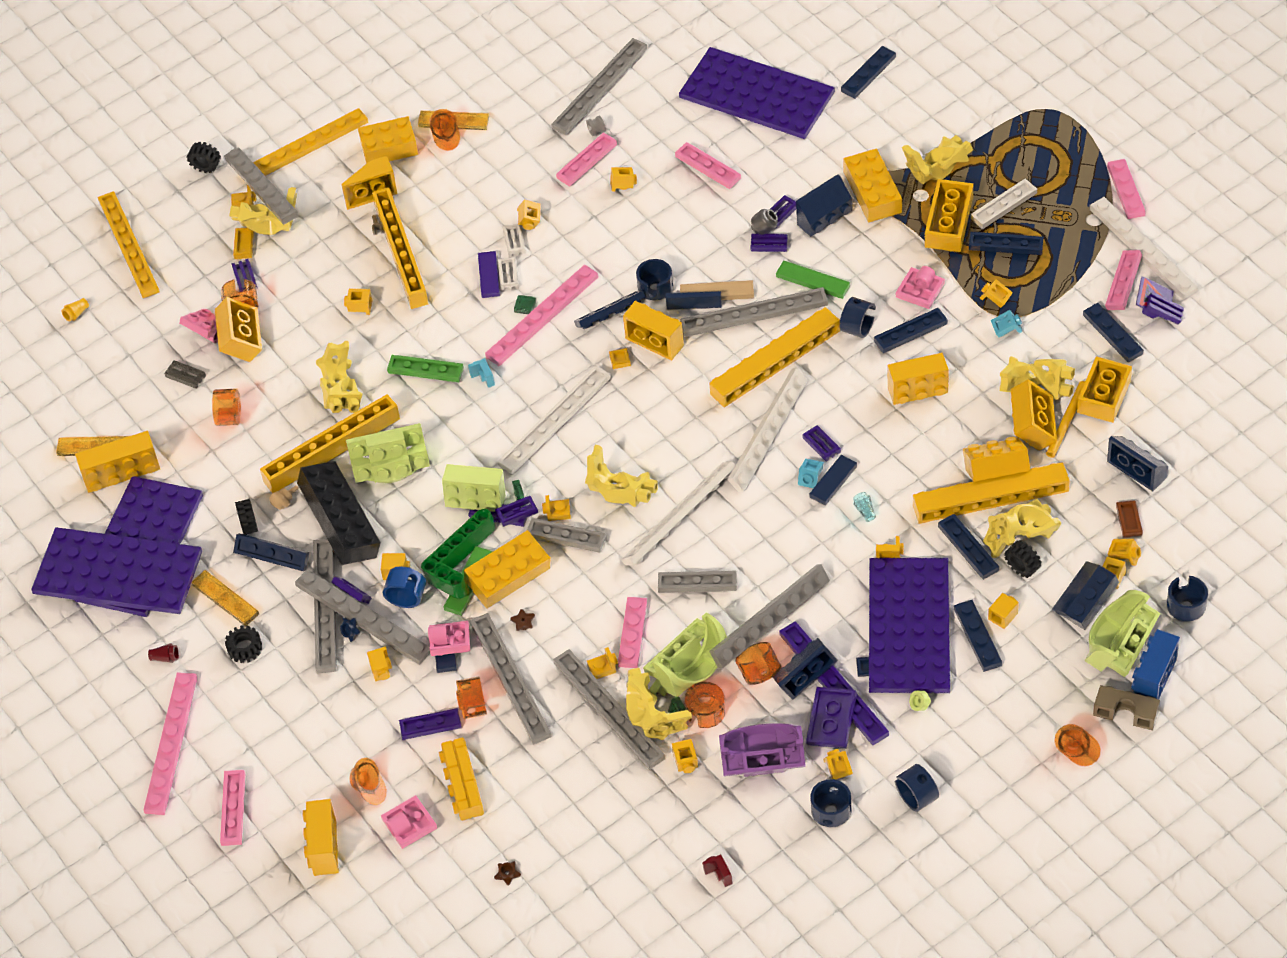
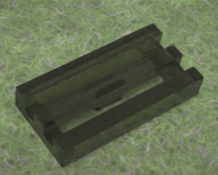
M173 360L164 373L166 378L195 389L198 388V383L202 382V378L206 377L204 371Z

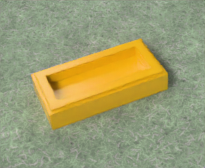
M247 227L235 228L234 259L252 258L254 231Z

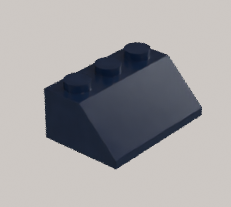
M839 174L796 200L797 225L810 237L820 233L824 228L834 224L838 219L852 211V197Z
M1111 436L1109 438L1108 463L1152 492L1167 478L1169 466L1164 461L1158 460L1147 450H1143L1132 440H1128L1123 436Z
M1086 561L1052 610L1083 630H1086L1117 587L1119 581L1115 574L1104 567Z
M817 638L809 642L801 653L793 656L786 666L778 669L773 679L794 700L838 660L824 643Z

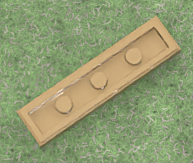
M753 280L680 284V293L721 291V300L754 298Z

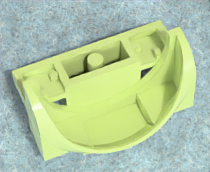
M420 423L346 440L355 483L367 480L375 483H393L407 478L418 469L430 466Z
M1128 590L1103 610L1089 632V653L1084 660L1101 672L1108 666L1123 677L1128 675L1161 614L1146 604L1150 597L1148 594L1138 590Z
M707 612L701 616L702 620L696 618L643 667L645 673L648 672L650 676L660 681L664 692L677 698L687 688L694 691L718 668L709 651L723 641L727 635L720 622ZM704 638V641H703V644H702V647H701L700 641Z

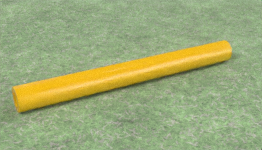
M1085 381L1079 382L1056 430L1057 442L1049 445L1046 451V455L1050 458L1055 457L1075 415L1078 397Z

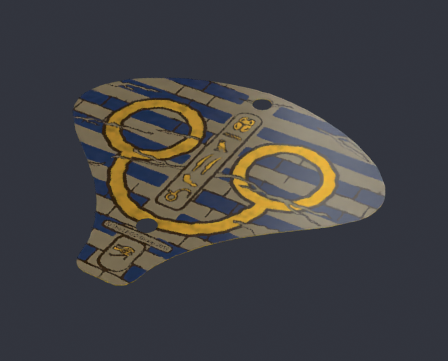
M1054 109L1026 111L1003 122L972 141L970 144L973 151L967 155L969 161L957 162L950 174L942 179L973 183V201L961 252L933 249V251L942 260L964 292L981 309L996 316L1008 310H1011L1014 315L1019 317L1027 316L1057 301L1083 277L1100 252L1109 232V228L1103 222L1097 226L1089 225L1086 222L1087 216L1093 214L1090 211L1092 203L1105 197L1113 205L1111 181L1103 155L1086 128L1071 116ZM909 168L888 171L902 197V213L892 217L901 221L925 241V230L937 181L929 180L925 184H921ZM1023 179L1028 180L1037 188V194L984 229H981L970 219L973 212ZM917 190H925L928 192L929 197L927 200L919 202L913 198V193ZM970 232L1044 237L1042 255L969 250ZM995 279L1013 292L1001 308L987 296L983 300L980 299L983 294L982 288L987 282L991 284Z

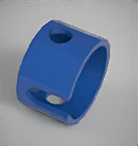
M402 566L394 567L388 573L382 592L383 597L398 607H417L421 602L426 579L414 569Z

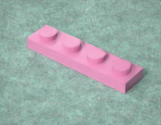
M603 132L556 173L557 179L570 187L617 146V140Z
M688 142L675 152L676 158L728 189H731L741 179L740 173Z
M1120 159L1107 162V168L1127 219L1145 216V208L1126 160Z
M1124 250L1122 252L1105 304L1107 310H1125L1141 261L1142 253L1140 250Z
M627 597L618 667L638 668L647 598Z
M244 770L224 771L220 833L221 846L242 845L246 776Z

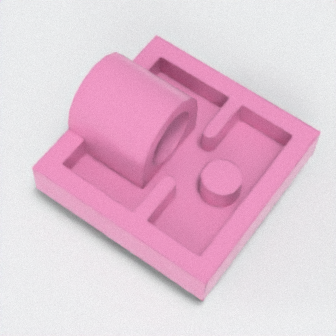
M922 266L920 270L911 267L896 291V298L930 309L945 284V279L936 276L935 271L931 267Z
M201 309L180 317L179 324L200 334L213 343H218L216 318L210 310Z
M469 621L429 625L428 636L431 656L470 651Z
M416 795L381 815L382 821L402 849L438 829L437 824Z

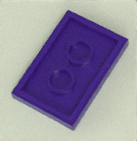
M816 687L806 738L807 745L847 749L857 696L856 690Z

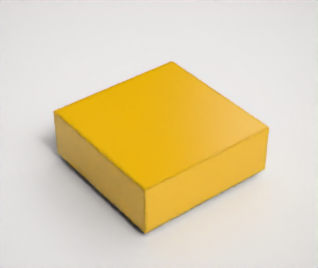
M627 348L609 351L612 369L631 366Z

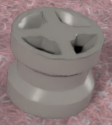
M600 115L596 116L593 120H586L591 136H595L598 132H606L604 121Z

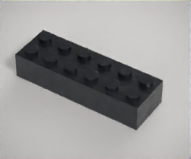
M336 461L300 467L297 484L341 565L377 558L381 542Z

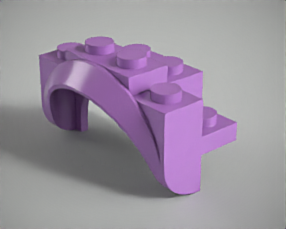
M785 723L758 724L736 728L719 735L724 777L743 774L744 777L783 773L786 769L806 767L801 725L796 726Z

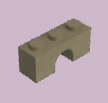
M1100 685L1094 703L1093 716L1113 721L1117 711L1129 710L1134 715L1133 726L1153 731L1159 712L1160 700L1152 696H1143L1132 691H1123L1112 686Z

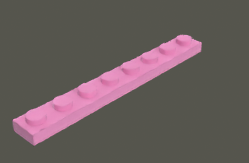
M584 264L485 352L486 358L497 366L502 365L598 279V273Z
M177 672L143 809L145 814L165 815L197 682V675L194 673Z

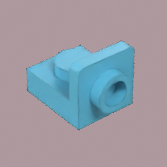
M1011 310L990 320L999 338L1014 329L1018 333L1023 332L1020 326L1022 325L1020 317L1014 315Z
M485 358L468 365L471 378L479 376L482 382H486L488 388L495 386L493 373Z
M805 458L799 468L798 485L814 488L818 483V477L823 470L824 462Z

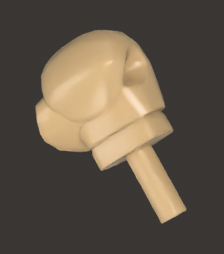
M295 485L290 490L283 488L278 492L272 493L269 497L270 503L279 510L287 508L291 504L292 493L298 490V486Z

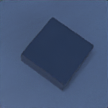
M455 653L435 656L437 673L457 671Z

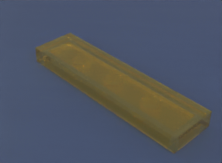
M420 110L418 127L487 130L490 117L489 113Z
M128 436L58 438L56 454L57 456H75L76 453Z
M204 570L192 581L194 588L245 627L259 615V611L208 571Z

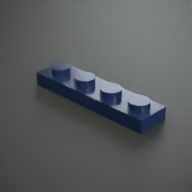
M881 46L841 86V92L856 99L896 58V52Z
M970 232L969 250L1042 255L1044 237Z
M642 290L628 294L574 320L575 326L587 329L593 326V322L597 320L601 322L608 319L609 314L614 312L618 314L625 311V307L630 304L632 305L634 301L641 303V299L645 298V294Z
M1098 302L1083 310L1085 319L1128 363L1143 355L1144 350Z
M938 307L874 336V342L884 354L947 325L948 319Z
M955 514L938 522V528L983 580L999 571L1000 566Z
M241 533L236 534L233 553L303 572L307 569L310 553Z
M973 600L954 605L956 616L983 672L1001 667L1002 660Z

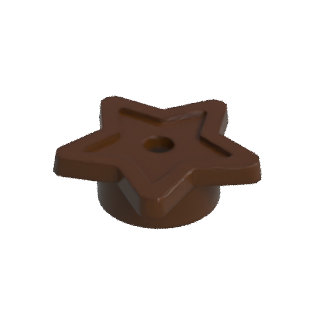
M520 609L518 615L511 617L510 621L516 624V631L532 629L531 621L535 618V614L526 613L523 609Z
M515 861L503 864L498 863L499 872L494 878L495 880H503L509 886L512 879L520 877L521 873L515 870Z

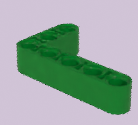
M488 509L477 511L421 563L422 572L429 584L457 599L468 595L469 588L463 574L454 570V568L474 550L475 546H479L496 529V524Z

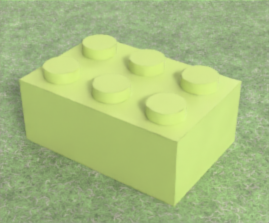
M446 464L442 478L445 507L471 510L488 509L489 511H495V509L502 507L506 497L503 469Z

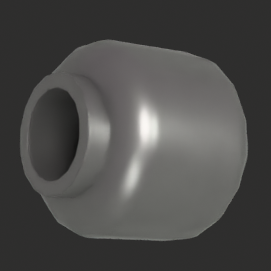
M763 208L752 216L751 228L756 234H768L777 227L778 217L773 210Z

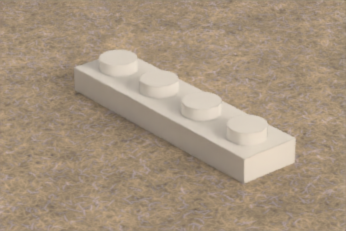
M1023 179L973 212L970 219L981 229H984L1037 194V188L1028 180Z

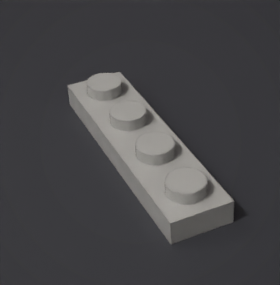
M531 518L527 529L537 540L598 553L601 552L606 539V534L603 532Z
M736 570L658 572V593L737 591Z

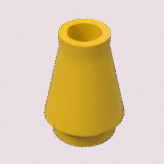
M85 298L64 305L61 313L67 321H75L89 307V303Z

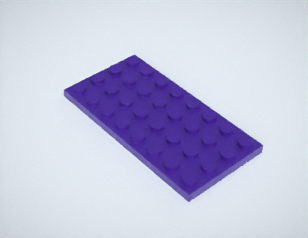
M709 47L680 90L679 98L806 139L835 93V87Z
M131 477L104 534L181 544L203 497V492L198 489L141 477ZM75 600V602L147 617L150 610Z
M55 527L31 591L32 594L180 615L202 554V548L199 546Z
M869 558V693H912L914 691L950 693L948 558Z

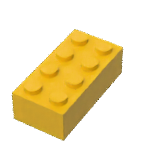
M877 148L843 158V173L868 223L902 213V197Z
M937 179L925 230V248L961 252L973 201V183Z
M148 430L75 454L88 493L117 485L118 483L130 480L134 476L139 477L161 470Z
M526 530L464 570V578L473 593L485 608L488 609L549 570L551 558L532 534Z

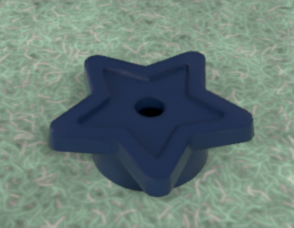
M345 617L340 626V631L344 637L349 638L350 642L354 641L355 635L360 634V631L356 627V618L349 620Z

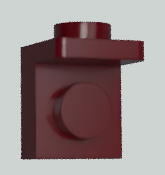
M721 854L711 856L702 862L705 875L714 872L717 880H722L725 887L733 884L731 872Z

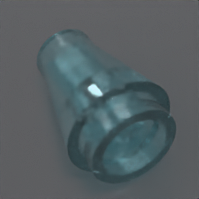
M866 492L855 495L853 497L854 507L865 518L866 522L874 520L876 514L870 495H867Z

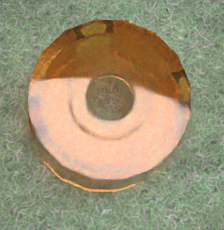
M235 279L222 286L221 299L223 301L226 297L258 309L257 287L252 281L244 279L245 290L238 292L235 287Z
M238 388L214 389L212 412L215 426L240 424L241 400Z
M769 642L753 644L735 659L739 671L742 673L745 682L749 685L760 684L771 679L782 667Z
M480 676L456 680L457 701L459 710L462 711L463 720L486 716L487 711ZM471 708H474V709H475V712H473V713H468V710H469V709H471Z
M699 682L688 688L684 700L685 710H688L697 718L698 727L711 728L722 722L726 711L725 695L722 689L712 682ZM710 697V700L708 702H701L699 698Z

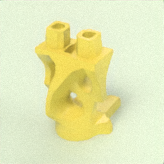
M957 135L951 139L943 136L939 146L926 153L924 160L920 153L913 150L909 145L902 146L907 160L905 164L921 184H925L929 180L937 181V179H944L950 174L957 162H968L967 155L973 151L970 142H962L961 138Z
M291 187L288 188L286 199L294 208L297 193L296 188ZM241 202L240 207L231 206L229 213L233 221H239L242 226L263 235H275L281 230L290 231L293 222L292 220L283 225L263 204L249 206L247 203Z
M348 341L338 345L328 343L324 355L316 360V365L321 369L323 378H320V387L323 392L324 408L331 409L332 413H339L342 409H348L350 413H355L360 407L362 393L358 391L355 379H350L346 373V370L352 364V361L347 359L349 352Z
M1010 356L1008 365L1000 372L1001 384L999 391L1011 393L1013 387L1029 379L1036 385H1042L1046 389L1045 391L1053 395L1054 400H1058L1062 396L1070 397L1073 394L1074 386L1065 384V379L1072 380L1074 378L1075 368L1066 366L1067 361L1064 359L1035 360L1034 364H1027ZM1042 366L1049 367V371L1044 370Z
M595 444L592 454L587 456L585 484L588 485L591 491L601 493L608 502L618 504L629 503L636 507L639 502L648 503L651 493L655 494L658 491V481L650 479L649 472L642 473L638 477L625 472L611 473L607 468V464L604 463L603 448L600 445Z
M1035 499L1027 504L1016 505L1006 513L989 516V528L983 542L990 547L992 558H997L1001 555L1006 545L1011 546L1014 543L1015 536L1026 535L1028 538L1041 535L1049 539L1053 532L1059 529L1061 521L1058 518H1052L1050 515L1051 508L1048 504H1041L1038 499Z
M640 668L628 670L626 711L631 723L634 726L641 727L646 737L658 738L660 740H664L670 734L686 730L688 728L686 722L692 718L691 712L684 710L668 714L665 711L656 710L654 706L658 698L648 689L650 682L649 673H641Z

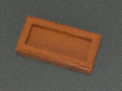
M1136 501L1116 502V510L1123 538L1142 536L1143 530Z

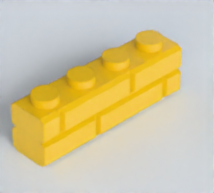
M462 737L453 741L442 742V751L438 753L441 764H446V768H443L445 780L450 779L451 785H447L449 795L455 798V802H452L454 814L459 813L460 820L462 821L482 816L484 814L483 805L465 739Z

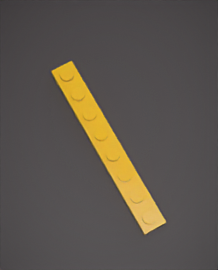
M357 108L253 163L266 176L369 123L368 118L360 108Z
M112 191L97 197L142 298L160 293L115 192Z

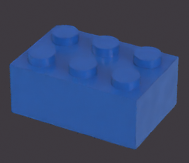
M1159 629L1156 630L1154 636L1150 635L1147 642L1148 650L1147 652H1142L1140 657L1141 665L1135 668L1132 676L1134 680L1131 689L1134 690L1135 694L1160 699L1177 661L1179 636Z

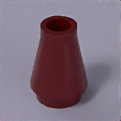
M172 643L149 649L148 658L150 661L173 663L179 658V649L177 645Z

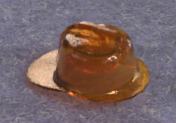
M439 109L435 111L430 118V130L434 142L440 149L451 151L458 146L460 141V132L456 118L450 110Z
M1067 724L1056 732L1054 739L1056 748L1075 764L1089 766L1094 764L1100 757L1101 748L1098 741L1082 727L1076 724Z
M361 758L356 762L354 768L351 769L349 776L350 784L354 790L360 792L366 802L371 805H380L384 802L387 794L385 783L376 763L372 759Z

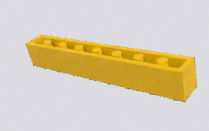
M390 188L372 192L374 205L410 308L415 309L429 305L426 289Z
M827 307L816 311L812 316L802 320L794 328L787 330L777 339H773L765 347L758 349L748 358H744L736 366L729 368L719 377H715L709 383L710 395L725 408L839 333L840 319Z
M386 394L261 467L260 472L264 484L272 493H275L298 480L300 467L327 463L347 451V439L378 433L400 420L397 404Z
M1063 462L1052 463L1043 467L1031 468L1030 471L963 484L959 483L954 486L940 487L926 492L921 491L913 494V508L918 524L944 519L952 514L958 516L1069 492L1070 480Z

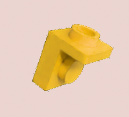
M248 185L247 192L231 194L232 206L240 207L241 202L251 206L257 201L256 194Z
M995 279L991 284L988 282L981 290L983 294L980 299L983 300L987 296L1001 308L1013 292Z
M545 495L546 502L542 503L543 514H547L548 521L571 519L569 499L550 501L549 495Z
M896 536V545L876 544V558H900V555H904V543H900V536Z
M1113 539L1107 555L1114 559H1128L1132 566H1136L1138 559L1141 557V549L1134 539Z
M609 647L604 648V655L587 660L589 671L596 679L616 673L615 665L618 664L615 653L610 652Z
M839 749L827 752L828 756L823 760L824 763H827L832 779L837 780L853 774L846 751L839 752Z

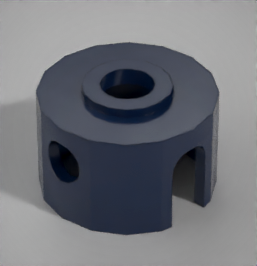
M648 259L638 266L636 270L637 288L644 292L645 299L652 301L662 300L666 298V293L672 292V268L667 262L661 259ZM657 284V290L651 289L650 286Z
M853 296L849 298L841 314L840 330L860 338H865L870 332L875 317L865 313L868 309L876 310L875 304Z
M1189 576L1186 586H1179L1180 579L1177 577L1168 587L1167 610L1170 615L1180 621L1191 622L1197 620L1205 613L1208 588L1202 580L1194 576ZM1187 601L1190 602L1192 606H1185L1181 603Z
M915 764L896 776L897 779L894 781L896 789L904 802L913 811L918 812L939 798V790L935 781L920 764Z
M826 779L818 782L813 787L810 793L811 815L813 819L825 827L843 825L852 813L851 792L848 786L835 779ZM833 805L837 808V811L826 812L825 809L827 806Z

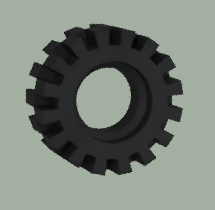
M198 141V143L192 144L186 158L187 162H190L189 165L194 166L193 169H199V172L212 173V171L216 170L221 160L220 152L216 151V147L212 148L211 144L206 145V142L202 144L201 141Z
M250 498L235 502L243 534L248 535L259 532Z
M1017 540L1005 551L1004 558L1008 561L1007 564L1012 566L1011 569L1016 570V574L1028 578L1041 567L1042 561L1039 560L1040 556L1036 555V550H1032L1033 547L1031 545L1028 546V543Z
M240 625V629L235 627L234 632L230 630L228 632L229 636L226 635L225 646L229 657L234 659L235 662L240 660V663H244V660H247V663L251 662L250 658L255 660L256 655L259 656L261 654V638L254 627L251 629L248 625L246 628ZM241 641H251V644L245 648L236 647Z

